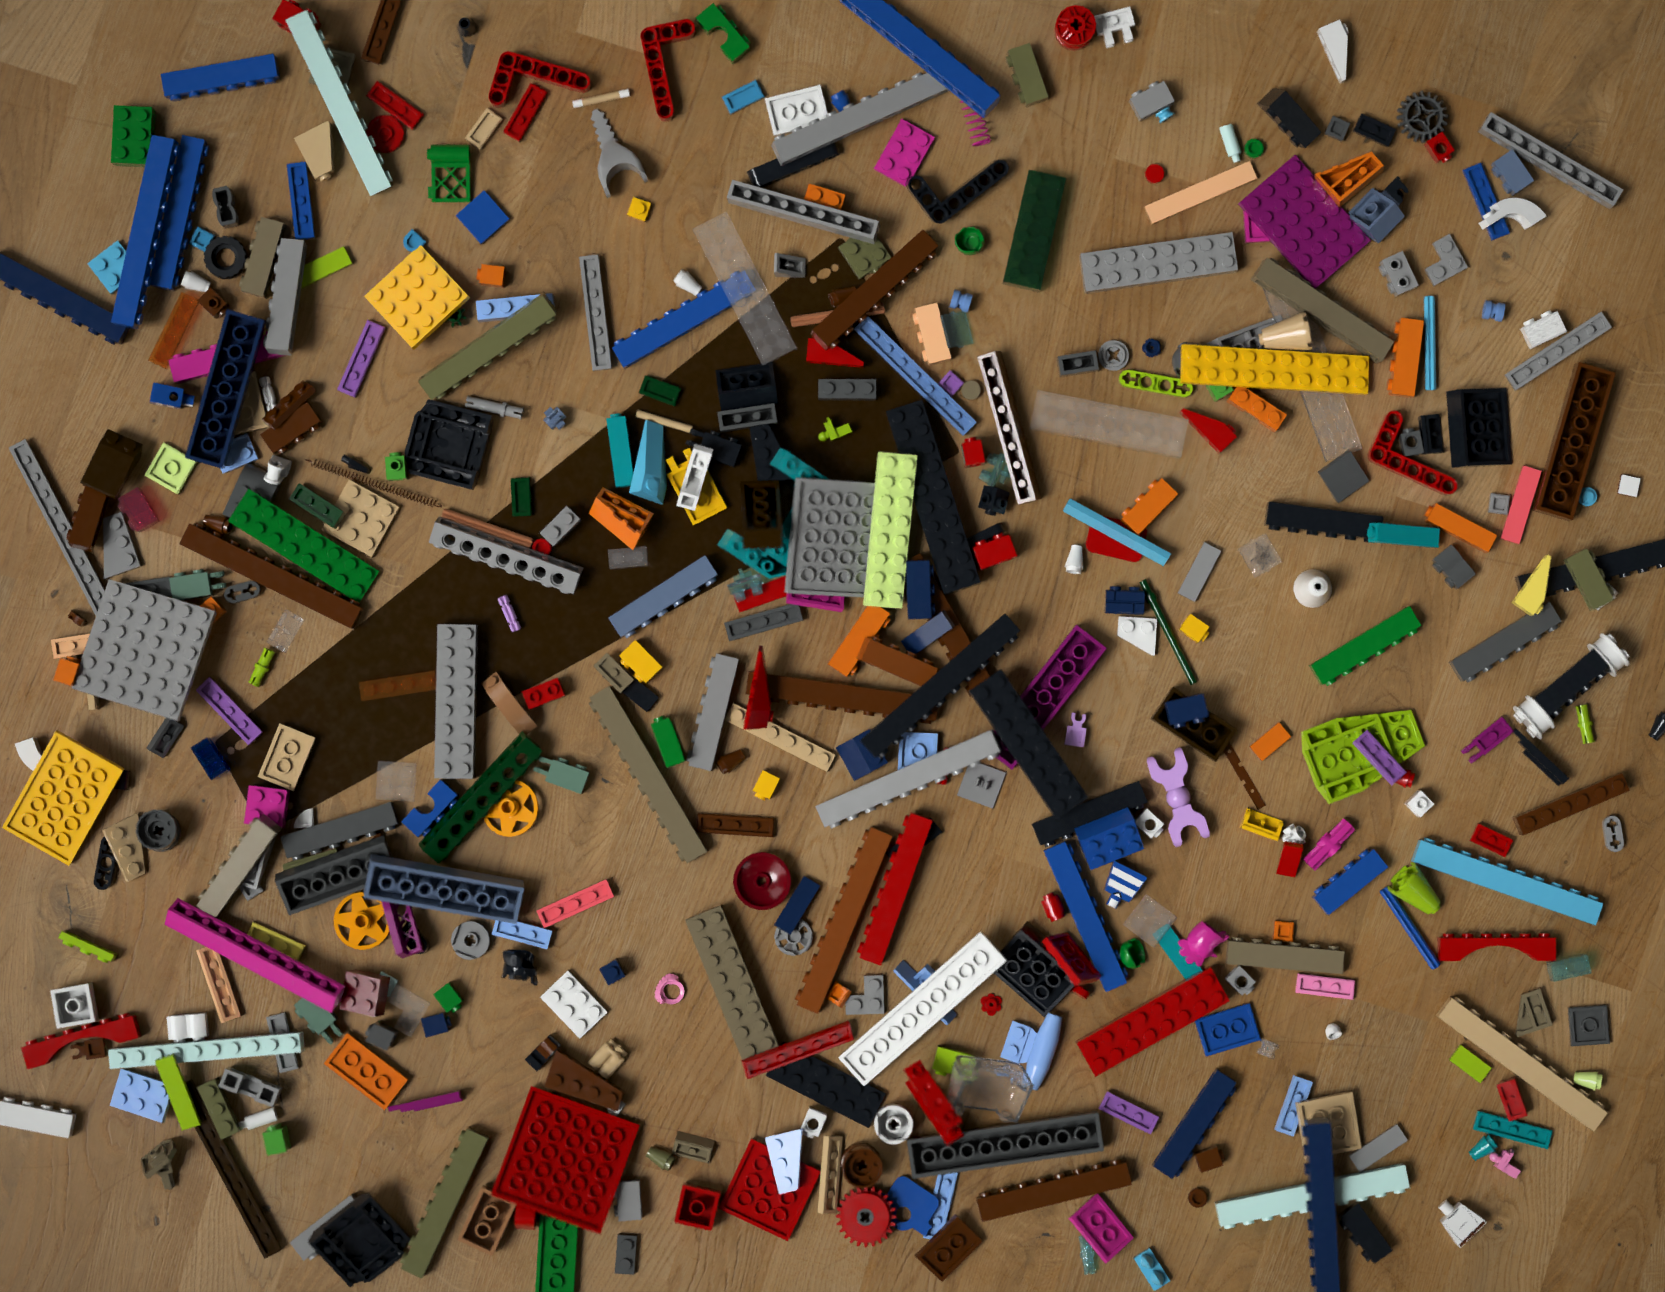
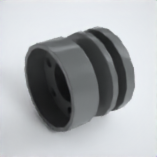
M151 810L139 818L136 824V835L143 846L156 852H165L177 845L181 837V827L179 821L173 815L162 810ZM158 827L164 829L162 831V836L156 834L158 832Z

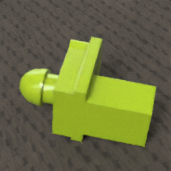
M827 417V422L823 423L826 431L819 433L818 439L826 441V439L830 438L832 442L852 433L849 423L834 429L830 418Z

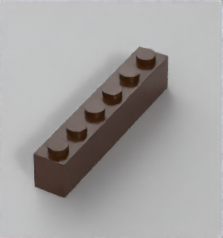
M1616 773L1512 818L1519 835H1526L1630 790L1623 773Z

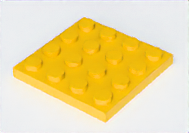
M421 245L412 251L364 296L413 350L470 299Z

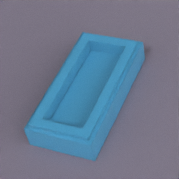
M756 80L722 96L730 115L765 98Z

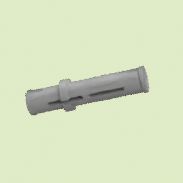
M467 396L466 408L500 414V417L509 416L520 420L523 417V414H520L524 412L523 407L511 406L507 402L502 404Z

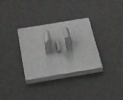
M984 764L973 768L968 765L957 796L993 809L1006 773Z

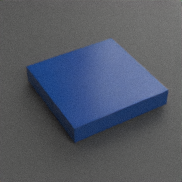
M485 191L481 192L456 214V217L481 245L510 220Z

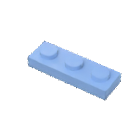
M495 920L492 935L548 949L553 931L517 921V924Z
M1293 1075L1274 1130L1294 1137L1299 1123L1295 1102L1307 1100L1313 1084L1312 1081Z

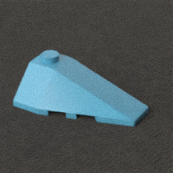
M645 420L629 493L658 504H663L667 489L663 425Z

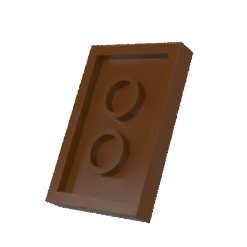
M955 1214L915 1254V1257L943 1282L983 1241Z

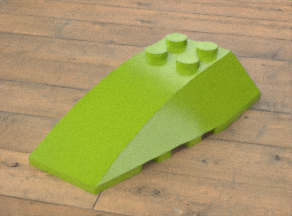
M1412 710L1336 718L1301 732L1302 753L1315 787L1328 804L1364 791L1375 781L1383 777L1352 744L1366 730L1378 740L1399 764L1425 746Z

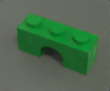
M712 3L696 17V21L708 35L715 30L726 32L728 38L720 46V50L734 64L750 51V41L744 34L741 36L736 31L738 27L732 20L728 21L724 16L726 13L720 5L716 7Z

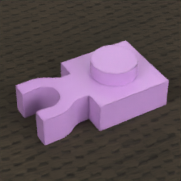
M1071 713L1073 724L1072 726L1067 725L1064 745L1084 747L1087 728H1082V724L1086 720V715L1082 714V719L1076 721V713Z

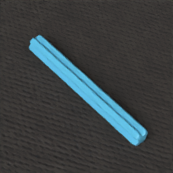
M1425 296V389L1433 391L1436 389L1435 297Z

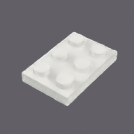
M821 85L765 98L774 137L791 133L793 129L799 126L805 128L809 126V122L817 118L819 120L827 118L826 115L828 113Z
M569 970L540 997L579 1039L608 1012Z

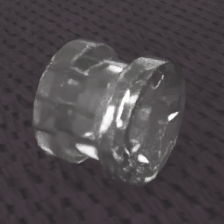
M1262 1038L1260 1041L1261 1047L1257 1049L1256 1053L1275 1059V1051L1279 1049L1280 1045Z

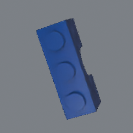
M442 779L427 793L434 800V809L430 813L424 814L417 808H413L401 821L417 837L422 835L425 837L432 828L430 826L434 821L438 823L445 815L443 812L446 808L449 807L451 809L458 801L456 798L459 794Z

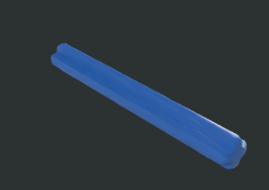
M1388 886L1380 890V894L1429 967L1433 970L1440 966V962L1395 895L1388 891Z

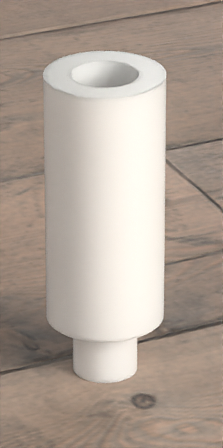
M273 1107L246 1116L244 1121L239 1122L240 1129L247 1128L251 1130L278 1121L277 1112Z

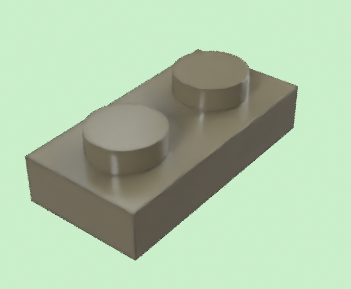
M608 653L594 665L620 693L634 681Z

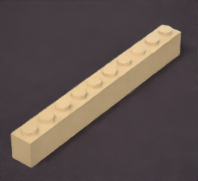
M1449 997L1435 1016L1590 1130L1595 1131L1608 1114L1603 1110L1605 1108L1603 1104L1597 1100L1592 1102L1588 1099L1590 1096L1581 1088L1579 1091L1573 1088L1574 1083L1566 1077L1561 1079L1557 1076V1070L1551 1066L1546 1068L1541 1064L1543 1060L1535 1054L1531 1057L1526 1053L1527 1048L1520 1043H1517V1045L1510 1041L1512 1037L1503 1031L1501 1034L1495 1030L1496 1026L1489 1020H1486V1022L1482 1021L1479 1018L1481 1015L1472 1008L1469 1011L1463 1007L1465 1003L1459 998L1455 997L1453 999Z

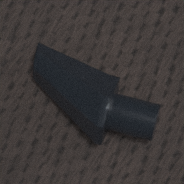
M345 454L342 456L341 461L348 464V468L370 474L371 469L353 456L351 458Z

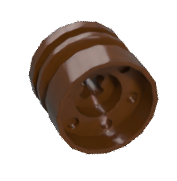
M863 1142L851 1144L845 1149L841 1157L844 1178L852 1186L867 1188L873 1186L880 1179L883 1166L878 1151L872 1145ZM861 1160H864L865 1165H861V1167H858L857 1162H861Z

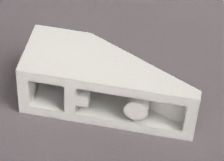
M1339 19L1319 28L1317 34L1341 84L1346 80L1347 34L1349 32L1345 23L1342 24Z

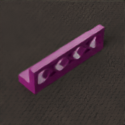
M381 901L396 955L403 959L424 951L412 906L406 905L407 909L402 916L397 912L400 904ZM405 920L410 922L412 926L408 934L402 930ZM412 938L416 941L417 948L408 951L407 943Z

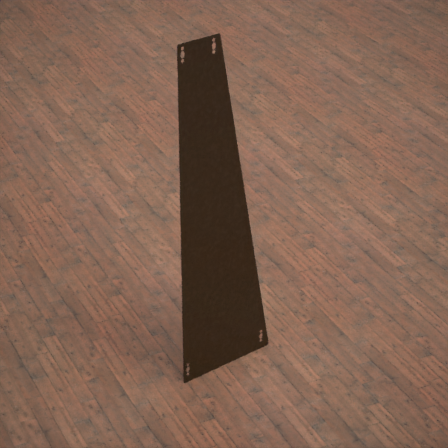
M841 238L837 239L805 265L804 278L790 277L662 380L665 383L681 388L675 407L643 396L621 413L622 416H626L633 470L645 424L644 419L636 417L637 410L693 426L692 429L702 433H710L712 430L720 433L721 438L726 440L729 437L739 440L742 448L734 468L711 459L707 468L727 507L726 509L692 525L685 509L676 506L678 495L667 476L668 473L672 472L667 462V489L663 504L630 494V486L616 488L608 428L605 426L531 486L532 516L512 517L511 502L487 521V523L528 536L533 539L534 543L537 539H545L540 532L566 506L569 507L582 521L556 547L551 545L549 556L583 567L574 594L562 593L557 588L545 587L538 581H528L521 575L509 574L504 569L492 568L487 563L482 561L476 562L468 556L456 555L450 551L249 713L248 717L263 731L255 742L242 750H236L235 744L242 740V738L232 728L215 741L217 749L246 802L249 785L289 790L258 777L279 723L316 738L295 791L290 790L289 802L293 804V808L287 811L286 822L303 811L318 805L435 740L437 624L478 625L476 717L496 707L481 684L493 673L497 672L512 694L517 696L522 691L537 685L621 639L610 622L609 617L703 556L707 557L718 574L715 577L717 581L709 586L704 584L699 588L700 592L692 597L687 595L683 598L684 602L677 607L750 568L717 545L727 529L743 538L740 482L758 481L750 429L720 432L717 412L721 411L715 370L772 362L778 404H775L777 424L770 425V428L781 449L788 451L828 479L875 482L878 452L899 453L886 411L923 400L942 462L955 456L959 452L958 447L938 411L855 330L848 336L842 335L837 346L863 361V368L806 363L808 338H812L810 333L818 324L792 327L791 317L832 311L837 307L833 308L828 293H831L834 289L852 286L858 289L866 281L864 277L860 280L839 251L838 247L845 243L844 240ZM833 264L838 265V270L835 272L831 270ZM824 268L831 270L827 278H817V273ZM811 276L816 277L817 281L815 283H810L809 278ZM884 313L868 316L904 351ZM859 322L853 325V328H855L859 324ZM818 379H876V401L818 400ZM827 417L830 418L834 429L849 423L852 433L832 442L830 438L826 439V441L818 439L819 433L826 431L823 423L827 422ZM663 425L665 461L672 456L677 466L687 461L683 451L688 448L693 451L694 447L686 445V441L691 440L701 445L703 438ZM794 480L779 482L781 523H783L793 507ZM602 487L654 513L647 530L634 550L629 548L589 514L595 498ZM465 541L469 547H473L472 542ZM484 547L486 553H491L489 548ZM502 554L504 559L510 560L508 555ZM520 560L521 565L528 566L525 561ZM538 567L540 572H546L543 567ZM556 573L557 578L564 579L562 574ZM508 596L509 604L512 605L517 616L516 620L520 623V630L511 631L510 623L507 622L502 611L503 607L499 604V597ZM672 605L669 608H667L668 612H670L677 607H674V605ZM656 615L655 617H653V618L651 619V621H653V620H655V619H657V618H659V617ZM229 747L234 748L233 754L227 753Z

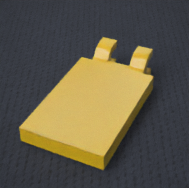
M690 448L683 451L687 461L678 466L673 456L666 459L672 471L667 476L678 497L692 454ZM708 470L706 471L695 511L684 508L692 525L727 508Z

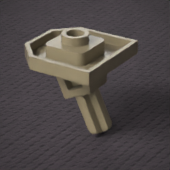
M172 1139L162 1141L140 1159L144 1176L149 1179L157 1173L161 1176L164 1188L169 1190L175 1187L170 1161L177 1152V1149Z

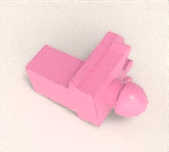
M1513 1149L1508 1151L1502 1150L1500 1155L1494 1152L1490 1154V1160L1495 1162L1493 1166L1514 1179L1519 1175L1520 1170L1508 1164L1514 1155Z

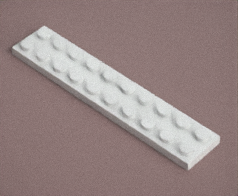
M980 931L838 1058L859 1082L865 1086L1004 964L1007 959Z

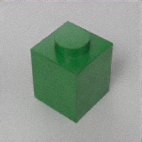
M451 982L433 994L447 1013L450 1010L454 1013L462 1007L460 1003L464 999Z

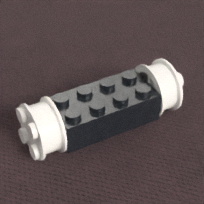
M1601 633L1600 638L1596 642L1587 645L1590 652L1534 699L1527 695L1525 696L1526 700L1518 707H1513L1515 712L1514 718L1520 724L1523 722L1527 727V733L1532 738L1542 739L1544 732L1549 728L1554 729L1555 725L1552 720L1563 711L1562 707L1564 705L1569 707L1578 698L1576 696L1578 693L1583 695L1593 686L1591 683L1594 680L1596 683L1599 682L1607 672L1611 676L1616 677L1618 670L1624 665L1629 666L1627 660L1629 655L1623 648H1618L1615 644L1617 642L1612 635L1608 634L1606 636Z

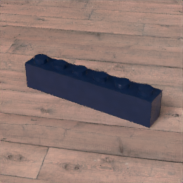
M1214 1070L1152 1163L1153 1167L1171 1179L1174 1176L1178 1177L1183 1170L1182 1164L1185 1160H1190L1194 1153L1192 1149L1196 1144L1199 1145L1205 1137L1203 1135L1206 1128L1210 1129L1215 1122L1214 1116L1217 1112L1221 1113L1226 1105L1224 1102L1228 1096L1231 1097L1236 1091L1235 1081L1219 1070Z

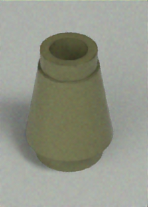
M652 1146L646 1154V1157L663 1171H669L676 1160L672 1153Z

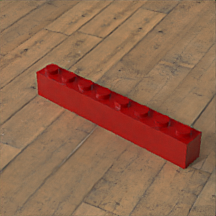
M910 812L909 816L905 815L902 826H905L903 834L899 833L896 844L899 845L897 852L893 851L889 860L892 863L891 869H886L883 880L886 881L884 888L880 887L876 897L880 899L879 903L872 908L870 916L873 919L871 924L867 923L864 931V935H867L865 942H860L857 950L860 953V959L881 966L931 827L932 819Z

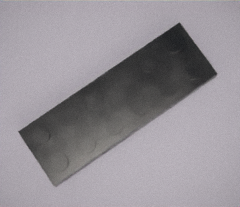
M814 1056L806 1057L766 1073L767 1077L869 1128L886 1094L869 1084L863 1086L857 1078Z

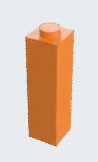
M1437 503L1433 504V506L1429 505L1424 514L1426 516L1425 522L1440 528V530L1484 553L1489 552L1497 537L1496 534Z

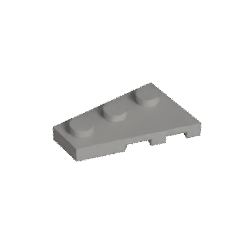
M123 512L103 518L104 579L141 567Z

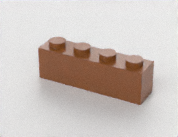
M872 636V639L865 637L856 658L919 686L925 684L938 670V668L933 666L934 662L925 658L920 661L916 659V654L906 651L904 654L899 651L900 647L889 644V646L883 645V640Z

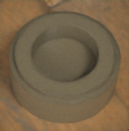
M975 381L965 382L961 389L963 397L967 400H975L981 392L979 384Z

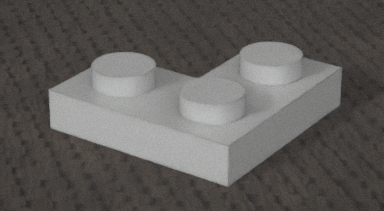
M1450 234L1432 243L1441 261L1424 270L1432 285L1435 286L1468 268Z
M864 975V995L849 996L845 1002L846 1015L884 1014L883 975Z

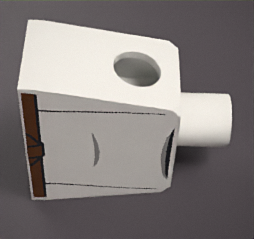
M1444 1200L1438 1207L1445 1214L1440 1219V1222L1455 1244L1460 1248L1487 1223L1460 1202L1452 1206L1447 1200Z

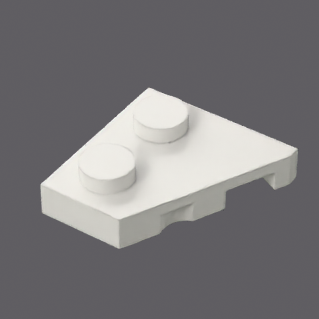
M1118 616L1117 636L1149 655L1155 656L1157 619Z

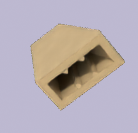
M326 121L294 138L315 180H320L321 182L330 179L331 174L334 173L332 126L329 121Z

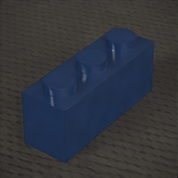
M906 561L908 620L931 619V615H935V604L931 603V596H934V584H930V576H934L933 565H930L929 561Z

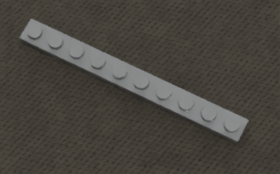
M24 439L9 447V450L94 614L97 615L105 589L85 550L70 547L66 537L68 530L72 529V525L27 439Z

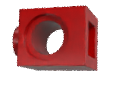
M1443 131L1424 144L1436 164L1440 161L1445 163L1451 159V154L1455 151ZM1436 145H1442L1445 148V152L1443 154L1438 153Z

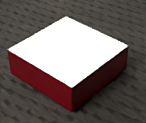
M1620 475L1617 494L1636 498L1641 478Z

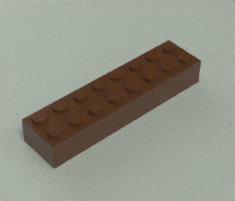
M1581 362L1574 365L1532 511L1565 521L1573 520L1616 374L1615 372Z

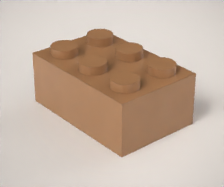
M483 1185L457 1240L493 1256L516 1204L491 1196L493 1189Z

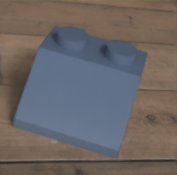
M1373 188L1347 213L1366 236L1378 244L1405 217L1394 201Z

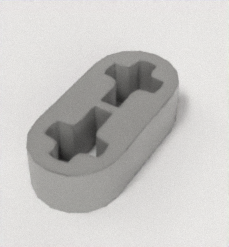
M1607 816L1602 821L1605 846L1609 851L1618 852L1624 846L1621 822L1616 816ZM1610 819H1612L1613 822H1616V825L1613 826V833L1611 831V827H1607V823L1610 822ZM1612 835H1614L1616 841H1619L1615 849L1614 846H1610V842L1613 841Z

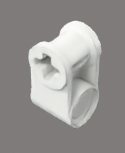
M272 455L268 461V472L265 474L264 480L270 484H280L287 477L292 461Z

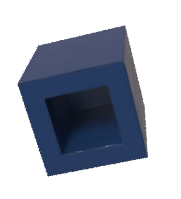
M618 959L599 968L608 986L626 976Z
M445 1012L421 1019L425 1037L450 1031L449 1027L452 1026L450 1016H446Z

